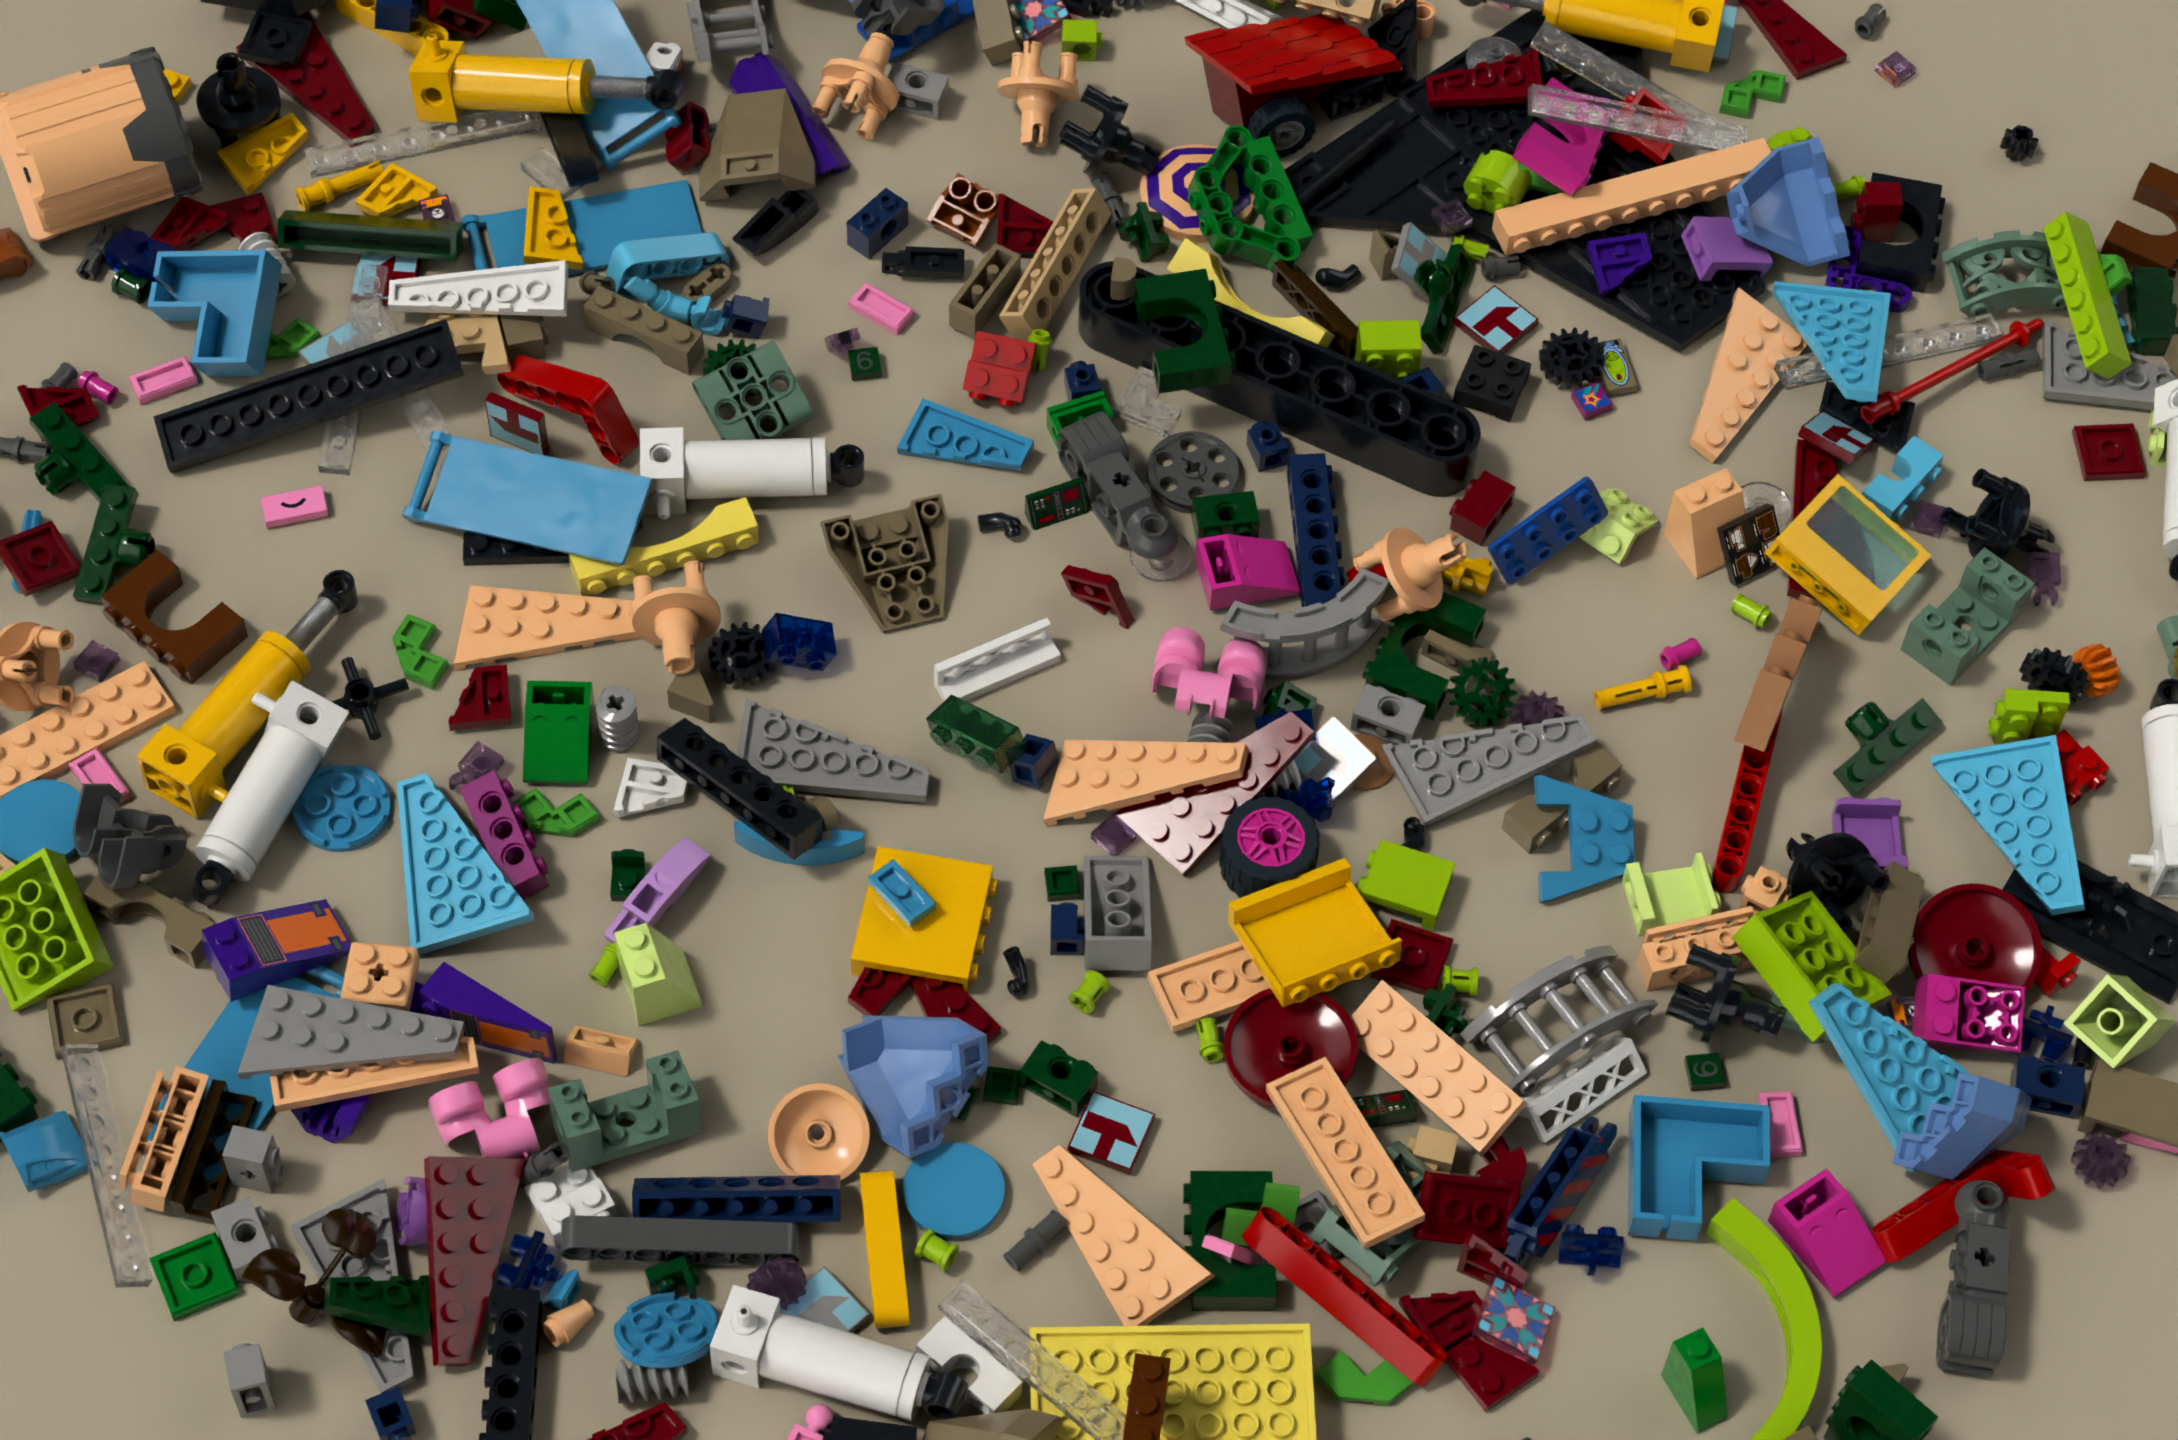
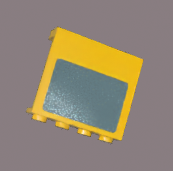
M1839 474L1807 505L1764 553L1858 636L1932 556L1920 543L1912 539L1897 523L1889 519L1874 503L1866 499L1850 482L1843 479Z

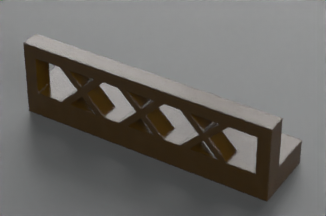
M1282 259L1275 262L1272 286L1301 316L1313 320L1335 335L1330 345L1337 353L1351 359L1354 358L1358 327L1296 264L1289 268Z
M212 1080L169 1199L172 1210L177 1216L214 1223L210 1212L219 1209L230 1177L222 1157L224 1149L218 1152L214 1143L217 1137L228 1131L231 1132L233 1125L248 1128L257 1104L256 1097L230 1092L226 1081ZM229 1102L244 1105L243 1115L229 1122L225 1115ZM219 1161L223 1167L221 1176L207 1182L203 1175L205 1169ZM206 1192L210 1194L212 1202L208 1211L192 1208L195 1198Z

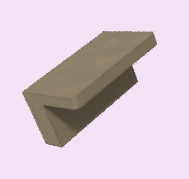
M1429 629L1423 640L1421 655L1457 672L1456 668L1462 665L1467 667L1466 661L1470 659L1478 661V658L1487 657L1489 663L1493 658V651L1475 642L1472 647Z

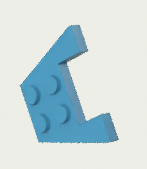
M1543 775L1534 777L1535 806L1568 807L1571 872L1538 873L1539 902H1546L1623 875L1626 864L1635 863L1633 808L1631 805Z

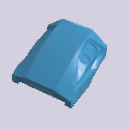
M66 1111L56 1112L7 1133L0 1132V1138L3 1144H5L28 1193L33 1190L45 1189L49 1185L64 1183L94 1168Z

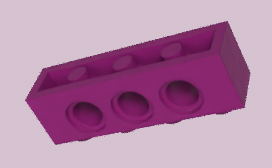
M493 770L460 787L488 854L521 898L524 900L550 887L545 877L549 873V869L542 856L537 857L534 852V848L538 847V844L530 829L526 831L522 823L527 821L520 805L518 803L513 805L511 797L515 796V792L507 778L502 780L496 771ZM501 806L498 811L492 813L495 808ZM512 832L509 837L503 839L507 833ZM523 858L520 863L514 865L518 859Z

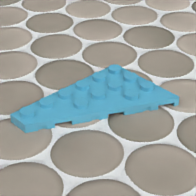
M1774 281V297L1845 399L1857 402H1877L1891 293Z
M2056 735L1930 756L1934 770L2052 915L2085 910Z
M427 773L397 782L410 947H416L418 955H422L534 921V913Z
M1840 983L1831 984L1808 1001L1894 1151H1896L1900 1131L1918 1135L1922 1134L1929 1102L1951 1106L1958 1074H1969L1966 1068L1926 1045L1927 1042L1920 1037L1911 1035L1908 1029L1889 1016H1883L1871 1008L1868 1002L1862 998L1855 997L1852 991ZM1905 1168L1907 1172H1916L1915 1170Z

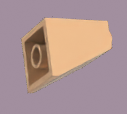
M1725 468L1673 492L1663 534L1696 579L1726 566L1717 528L1745 514L1743 490Z

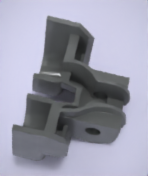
M854 0L851 3L856 16L866 18L862 27L869 38L873 32L882 33L888 37L909 35L918 26L931 25L944 10L943 0Z
M83 784L74 820V844L81 857H99L98 872L100 880L106 889L133 888L139 882L141 874H151L157 870L169 869L181 860L185 852L187 839L180 827L175 826L170 816L121 808L123 795L111 784Z

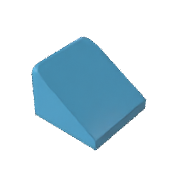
M573 1269L561 1274L544 1300V1305L555 1311L572 1305L582 1288L579 1272Z

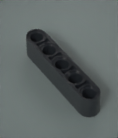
M540 112L569 188L598 182L599 176L596 163L576 114Z

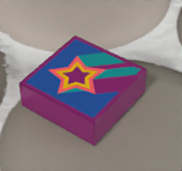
M1599 382L1572 391L1571 399L1584 420L1612 410L1613 404Z

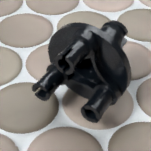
M233 52L222 54L218 58L216 63L218 71L202 83L196 97L199 115L209 127L215 129L216 135L220 137L221 149L238 141L237 134L255 131L282 118L280 114L282 104L276 82L266 72L245 66L244 60H239V55Z
M1088 85L1080 101L1102 112L1103 119L1096 130H1091V132L1067 120L1059 134V137H1061L1059 144L1082 155L1081 158L1086 161L1083 173L1088 176L1094 172L1101 159L1108 163L1120 162L1135 171L1143 173L1145 176H1150L1161 153L1145 142L1135 138L1129 127L1121 123L1129 103L1114 95L1110 97Z
M1982 468L1973 476L1972 485L1989 494L1982 501L1975 515L1968 517L1951 507H1947L1940 516V525L1959 532L1962 538L1968 540L1969 552L1973 558L1984 547L1999 558H2003L2013 547L2032 554L2034 557L2043 558L2050 551L2038 545L2037 540L2044 539L2050 543L2055 541L2054 534L2050 530L2044 529L2039 524L2028 520L2030 495L2026 487L2007 477L2000 478Z
M1801 832V838L1807 842L1805 844H1798L1791 837L1786 846V852L1790 860L1794 861L1787 880L1790 899L1812 890L1843 932H1848L1852 926V920L1842 910L1858 899L1867 884L1875 892L1885 890L1890 883L1889 875L1877 866V862L1870 855L1868 848L1851 834L1832 833L1815 840L1810 834Z
M1693 943L1686 963L1714 973L1713 977H1716L1711 991L1708 990L1706 993L1679 981L1665 1015L1693 1025L1692 1029L1703 1033L1700 1042L1708 1045L1716 1023L1728 1028L1743 1026L1776 1038L1787 1010L1782 1006L1779 1007L1770 1001L1753 995L1745 984L1734 980L1742 958L1724 952L1720 955Z

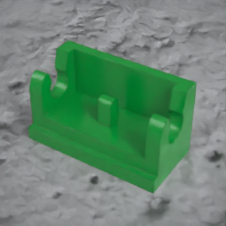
M1103 390L1047 408L1046 426L1057 449L1058 438L1063 436V434L1059 435V429L1099 411L1106 413L1110 419L1115 418Z

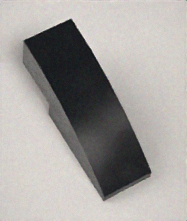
M804 190L786 191L778 200L772 197L733 237V241L754 257L767 252L796 233L819 212L817 201Z

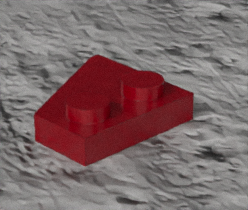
M262 192L210 205L229 213L232 221L224 229L232 237L238 238L240 243L253 233L267 232L271 235L272 241L278 244L277 234Z
M999 194L997 244L1014 252L1036 253L1053 221L1005 194Z
M181 197L149 240L152 246L164 251H184L229 225L232 220L227 212L187 197Z
M27 385L17 387V391L30 417L55 402L77 428L100 419L87 388L62 389L51 386L46 388H27Z
M1067 565L1061 572L1071 596L1082 603L1088 604L1102 615L1107 611L1117 615L1119 625L1123 628L1128 629L1134 622V618L1115 577Z
M507 664L474 668L469 678V685L463 690L459 698V706L454 716L451 715L448 720L450 731L512 725Z
M1468 1232L1462 1246L1457 1272L1505 1293L1509 1287L1514 1297L1517 1289L1522 1294L1529 1273L1476 1235ZM1496 1277L1505 1281L1503 1289L1494 1286ZM1510 1285L1516 1287L1514 1292Z
M1475 1290L1459 1291L1456 1294H1447L1445 1292L1431 1293L1430 1297L1410 1298V1295H1403L1399 1298L1398 1302L1409 1320L1444 1351L1482 1330L1479 1328L1481 1320L1490 1324L1493 1323V1321L1486 1318L1492 1316V1314L1483 1315L1484 1311L1489 1313L1490 1311L1486 1309L1485 1304Z
M1472 1335L1446 1352L1448 1358L1445 1363L1485 1412L1536 1379L1540 1372L1537 1367Z

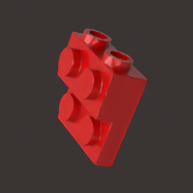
M1641 87L1635 95L1629 93L1621 103L1620 108L1624 111L1622 114L1616 113L1607 127L1611 129L1608 138L1630 154L1637 149L1660 165L1668 156L1688 120Z
M977 330L962 390L969 391L968 397L986 401L987 395L998 397V404L1015 407L1016 401L1024 403L1037 343Z
M2064 729L2056 734L2067 803L2068 806H2073L2083 797L2085 792L2090 789L2096 791L2106 783L2108 779L2106 775L2110 767L2089 745L2082 748Z

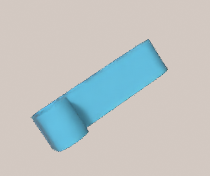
M713 232L622 242L615 247L606 271V277H611L615 281L614 293L632 300L636 297L625 290L624 286L635 276L645 280L699 274L711 264L721 263L727 266L730 258L718 234Z

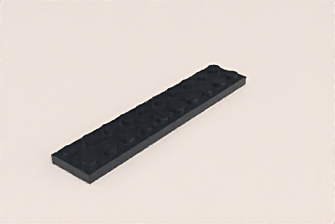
M444 319L153 417L167 467L171 473L464 376V371L449 324Z

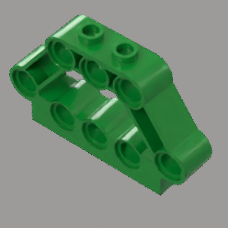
M1232 125L1228 127L1221 138L1217 150L1206 165L1200 166L1195 171L1188 186L1189 205L1198 216L1200 231L1203 236L1207 237L1213 251L1220 255L1231 254L1265 266L1272 273L1274 263L1280 259L1291 268L1296 263L1300 251L1307 249L1313 233L1270 136L1253 139L1249 130L1244 126ZM1236 163H1240L1244 171L1242 175L1243 184L1252 190L1255 196L1253 199L1254 209L1263 215L1266 221L1264 230L1244 224L1237 218H1234L1231 213L1232 200L1220 188V184Z

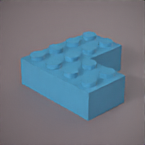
M267 250L157 251L153 277L168 290L172 291V294L158 282H152L147 307L163 321H199L191 363L208 377L263 376L282 264Z
M1634 1095L1629 1111L1628 1235L1659 1238L1660 1232H1665V1238L1696 1241L1702 1225V1180L1764 1184L1770 1169V1106Z

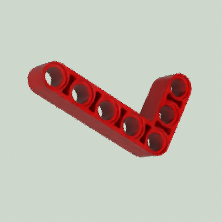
M518 355L510 363L511 372L499 373L497 375L500 385L512 395L581 415L600 452L614 465H618L640 444L639 438L614 390L606 381L599 377L524 355Z
M1996 1150L1955 1179H1945L1876 1224L1871 1229V1233L1886 1262L1892 1263L1904 1259L1956 1225L1959 1216L1955 1211V1196L1957 1191L1968 1182L1988 1180L2000 1186L2008 1197L2026 1200L2039 1199L2051 1193L2055 1189V1185L2041 1155ZM1978 1199V1201L1983 1205L1989 1203L1984 1199Z

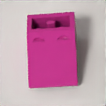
M1233 534L1197 539L1195 562L1210 611L1231 607L1234 600L1250 604L1301 594L1285 541Z
M1927 974L1916 980L1912 1035L1926 1041V1045L1931 1048L2020 1053L2025 987Z
M1827 1168L1774 1203L1768 1222L1833 1298L1886 1263L1880 1248L1850 1195Z

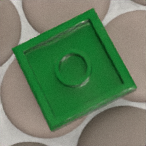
M216 1232L149 1258L173 1321L240 1295Z

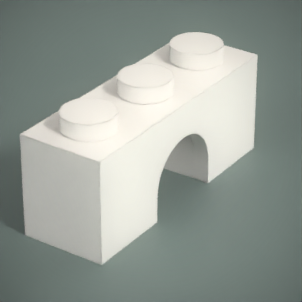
M944 1316L916 1344V1353L931 1356L930 1371L935 1375L940 1372L950 1373L958 1368H967L978 1376L977 1380L968 1388V1403L982 1415L1006 1412L1022 1396L1023 1381H1021L1020 1374L1012 1366L1002 1365L995 1359L994 1352L987 1345L976 1343L970 1338L968 1330L957 1321L953 1323Z

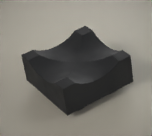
M1474 345L1456 385L1453 402L1463 407L1468 406L1485 410L1500 420L1510 422L1521 392L1529 378L1531 363Z

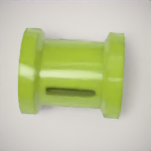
M1445 965L1443 969L1442 991L1447 984L1456 986V993H1469L1471 997H1476L1478 967H1472L1471 970L1451 969L1450 966Z
M1088 970L1084 974V981L1076 991L1071 992L1068 999L1081 1012L1092 1014L1096 1008V1002L1103 993H1107L1111 989V985L1102 974L1094 970Z
M929 1228L920 1238L914 1255L919 1258L922 1256L938 1264L940 1270L946 1272L955 1261L960 1245L944 1241L935 1235L934 1230Z

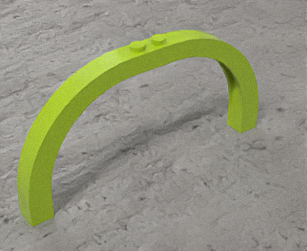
M1732 1198L1711 1219L1706 1234L1752 1274L1767 1294L1779 1318L1786 1346L1787 1369L1785 1385L1781 1400L1776 1409L1750 1440H1783L1799 1430L1816 1391L1822 1358V1337L1818 1310L1804 1274L1789 1250L1760 1219L1735 1198Z

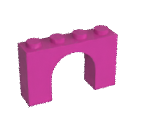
M1552 77L1537 95L1531 112L1559 130L1569 143L1559 139L1534 122L1519 140L1513 158L1571 196L1578 187L1583 189L1592 176L1589 172L1598 160L1596 155L1603 146L1601 141L1609 130L1606 124L1610 115Z

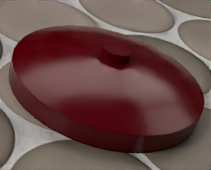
M1978 883L1953 886L1932 897L1917 914L1912 934L1914 942L1908 951L1910 967L1916 980L1927 974L2023 986L2025 987V993L2035 981L2042 960V942L2039 929L2026 907L2004 890Z
M1270 988L1251 996L1239 1006L1232 1015L1225 1031L1224 1058L1233 1082L1250 1099L1277 1110L1266 1092V1084L1326 1057L1345 1087L1356 1067L1358 1039L1354 1024L1343 1007L1322 992L1308 997L1301 1003H1293L1282 1007Z

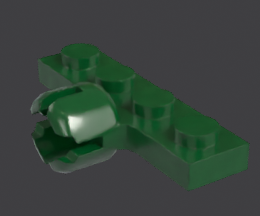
M1462 244L1450 245L1444 262L1440 259L1435 260L1436 264L1432 260L1422 262L1416 268V273L1414 274L1415 284L1423 296L1429 300L1428 312L1420 332L1421 339L1426 343L1432 354L1443 353L1474 264Z
M55 402L29 418L30 425L53 450L51 454L37 462L34 466L38 481L41 485L47 484L49 486L46 488L49 493L59 494L72 484L81 483L100 503L105 484L130 487Z
M105 484L73 593L76 601L103 605L100 596L112 587L117 569L121 566L136 567L147 558L146 554L151 555L155 551V539L149 531L129 528L138 497V492L135 488Z
M1923 698L1896 720L1889 719L1875 702L1870 701L1855 711L1852 717L1849 716L1845 722L1848 730L1858 740L1859 750L1832 773L1850 795L1854 797L1943 722Z

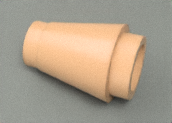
M582 1299L578 1303L576 1302L546 1316V1321L541 1324L542 1332L553 1346L567 1345L589 1320L594 1317V1311L591 1305Z

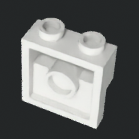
M569 1165L553 1172L549 1177L539 1179L524 1187L527 1198L555 1247L561 1245V1221L564 1218L576 1215L617 1216L615 1203L600 1177L597 1178L591 1167L571 1172Z

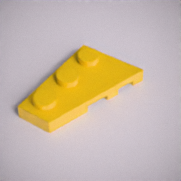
M291 112L217 151V158L249 196L309 138L308 131Z
M529 186L523 263L536 264L566 260L568 269L582 271L583 260L581 255L578 254L574 233H571L568 215L560 191Z

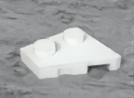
M628 758L613 809L614 817H623L682 803L685 801L689 782L663 763Z

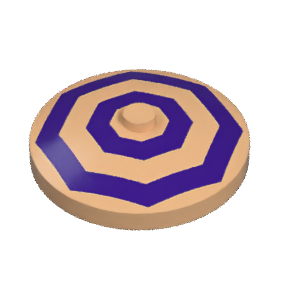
M1188 144L1171 148L1161 153L1150 176L1142 175L1140 202H1146L1149 211L1161 213L1163 221L1160 231L1164 234L1182 241L1187 238L1196 243L1208 242L1207 237L1203 236L1200 231L1196 212L1190 208L1188 186L1195 171L1200 166L1206 165L1218 147L1204 144ZM1236 163L1220 184V188L1232 200L1231 213L1233 217L1246 224L1254 212L1253 199L1255 196L1252 190L1243 184L1242 175L1244 171L1241 164Z

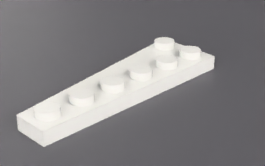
M566 260L389 280L388 306L391 312L563 317L567 316L569 267Z

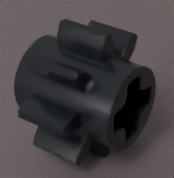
M2020 125L2012 130L2006 129L2000 148L2006 149L2007 158L2021 162L2026 156L2029 158L2033 157L2039 139L2033 138L2032 129Z

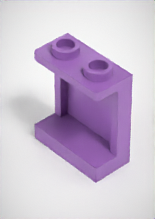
M1693 216L1681 235L1700 281H1711L1717 270H1756L1761 279H1763L1773 265L1772 257L1767 248L1736 234L1731 217Z
M1845 797L1836 800L1831 814L1833 833H1847L1858 838L1868 848L1870 855L1876 860L1877 866L1881 870L1893 860L1908 869L1907 856H1902L1898 819L1901 809L1900 800H1890L1884 797L1877 799Z

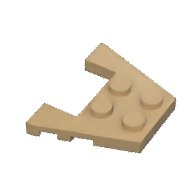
M432 313L424 326L446 319L458 354L484 351L481 367L485 375L511 372L512 368L507 356L508 351L503 339L499 315Z

